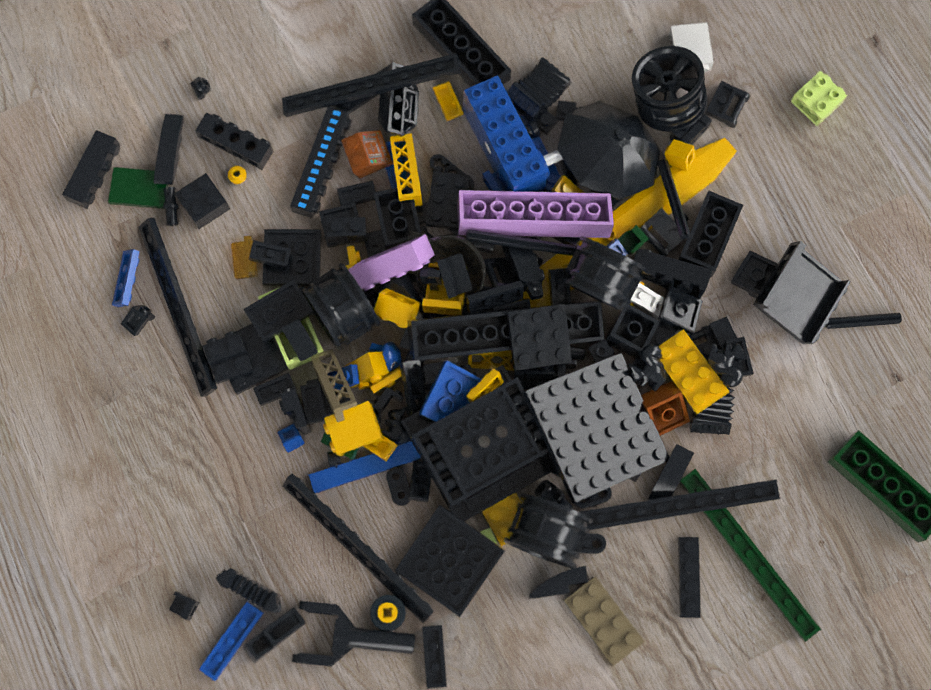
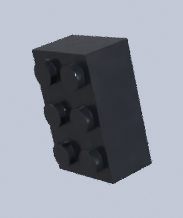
M408 186L402 190V194L412 193L411 188ZM397 188L373 193L386 250L422 236L414 199L399 201Z

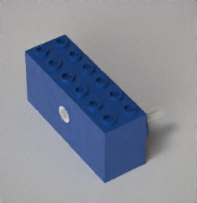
M498 75L465 89L463 100L464 115L503 190L516 192L544 191L547 178L550 176L548 166L563 160L558 150L543 156L540 150L535 147Z

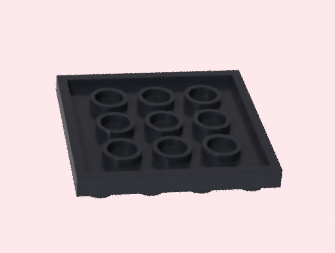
M439 505L395 569V572L461 617L506 550L445 507Z

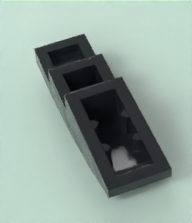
M165 114L158 145L154 184L173 185L180 159L179 149L182 141L181 132L184 124V115Z

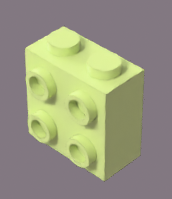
M819 71L795 93L791 102L818 126L843 103L847 95L841 87H837L828 75Z

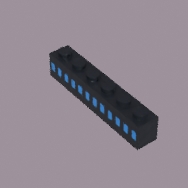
M330 106L327 107L290 205L292 212L309 218H314L315 213H319L321 207L320 199L326 194V183L332 178V167L334 163L338 162L340 146L343 147L341 140L346 138L344 136L346 130L349 131L352 124L349 112Z

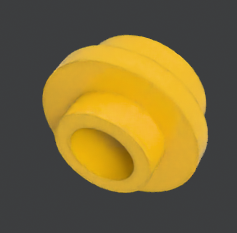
M234 166L228 171V178L234 184L243 183L247 177L245 169L241 166ZM240 172L239 176H234V173Z

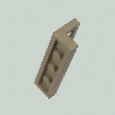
M333 349L311 356L314 371L337 423L345 420L343 411L357 406V401ZM332 358L329 364L321 362L323 359ZM330 370L337 371L335 377L328 375ZM336 383L344 385L341 390L334 389ZM342 396L350 398L348 402L339 403Z

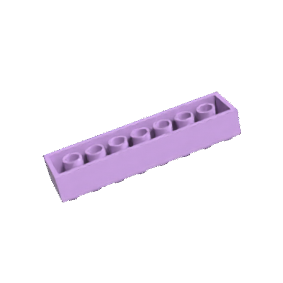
M459 190L458 235H466L467 230H475L508 236L610 238L614 226L611 194Z

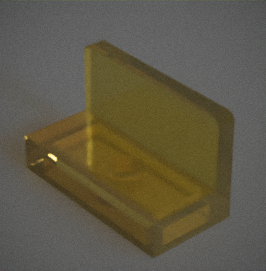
M251 235L244 236V241L231 244L235 279L258 277L256 262L249 260L253 244Z

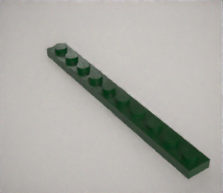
M696 469L680 480L681 485L688 494L712 490ZM727 508L703 512L801 639L806 642L818 633L821 628Z

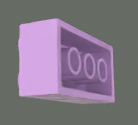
M426 234L366 258L348 270L360 288L366 291L375 287L378 283L381 285L390 281L395 276L399 278L407 274L408 271L421 269L423 265L430 263L429 259L435 254Z

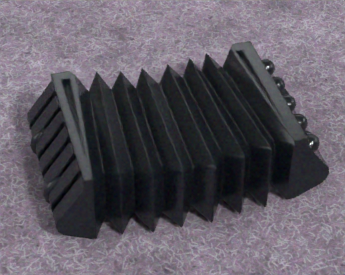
M542 57L530 75L527 74L523 80L519 79V82H514L507 94L513 103L534 119L538 116L539 112L542 114L543 110L547 111L548 107L556 103L557 99L560 98L572 82L568 76L564 75L563 72L559 71L552 63Z
M726 386L729 390L727 395L699 414L694 412L691 415L694 418L690 421V432L729 435L732 426L729 421L733 419L730 415L735 412L731 409L735 405L731 402L735 397L730 394L735 390Z
M229 568V570L224 569L222 573L216 576L220 586L225 589L230 588L231 592H235V595H241V598L245 597L247 601L251 600L252 604L257 603V607L262 606L263 610L279 613L282 610L280 594L260 583H256L255 580H250L247 576L244 577L237 570Z

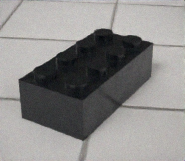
M708 190L691 228L690 237L687 238L678 260L713 270L712 278L738 220L743 204Z

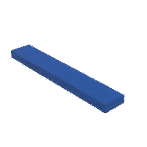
M412 441L398 445L387 462L373 453L340 464L337 468L336 466L309 474L313 491L317 494L390 470L393 467L421 460V457Z

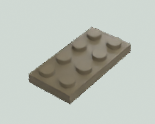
M596 576L564 600L565 604L612 666L645 642Z

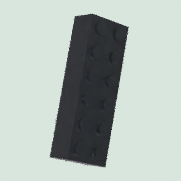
M430 0L412 14L413 25L442 57L457 53L461 72L459 75L470 87L497 75L503 85L511 79V69L447 0Z

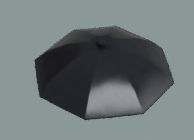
M598 101L566 114L557 148L579 185L599 193L611 194V197L622 200L654 186L661 150L639 116Z

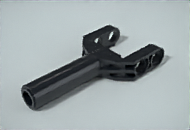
M299 601V610H305L308 613L338 616V619L335 620L332 644L333 656L308 653L292 654V663L332 667L353 648L413 654L415 634L356 628L337 604Z

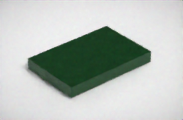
M113 167L108 203L163 209L165 204L163 188L168 189V184H154V170Z

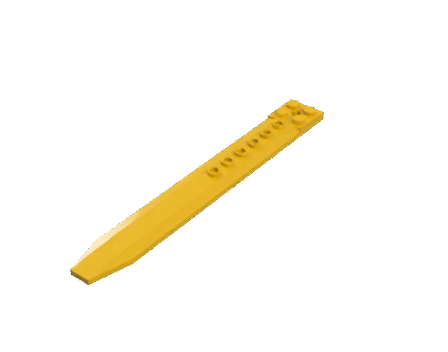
M726 138L695 150V159L687 171L673 166L670 168L681 205H684L714 182L737 151ZM661 175L655 179L654 186L636 193L613 211L614 226L610 238L589 239L607 246L613 239H618L631 226L637 225L640 228L661 207L668 215L672 214ZM556 254L539 267L543 270L545 276L542 282L543 297L531 300L527 291L523 294V299H530L531 307L551 305L548 270L567 268L573 256Z

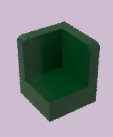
M637 225L631 226L618 238L619 242L628 252L627 256L634 254L649 239Z

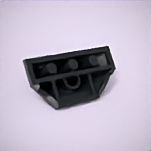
M392 62V63L390 64L388 70H392V69H396V68H400V67H404V66ZM417 85L380 93L378 121L385 132L404 136L417 126L419 102Z

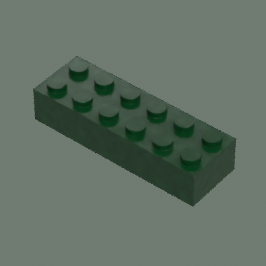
M861 431L854 432L827 462L916 542L926 541L931 535V493Z

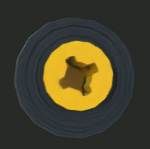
M393 595L380 596L374 601L370 610L371 621L377 628L383 631L396 630L402 625L406 616L405 605L399 598Z

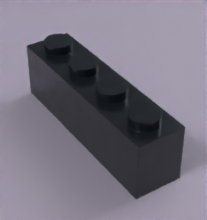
M98 130L95 131L62 194L67 201L86 209L94 202L97 189L102 186L106 172L110 171L112 161L120 151V143L115 137Z

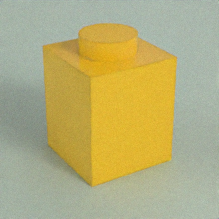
M674 139L670 146L666 147L664 153L668 164L687 171L695 159L694 145Z

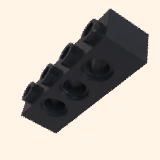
M206 112L195 130L198 138L263 170L273 153L270 142L263 138L258 139L254 137L255 135L248 130L242 131L238 129L239 127L232 122H224L216 114L211 115ZM219 129H222V130H223L222 133H220V134H215L217 130H219ZM233 138H239L237 142H231ZM249 146H256L253 150H247Z

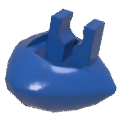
M386 342L383 345L371 343L369 351H382L388 372L398 368L399 363L402 362V355L394 342Z

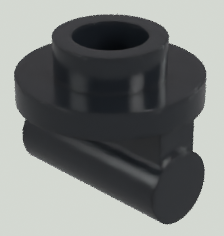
M197 77L190 83L199 100L203 99L211 90L210 83L205 78Z

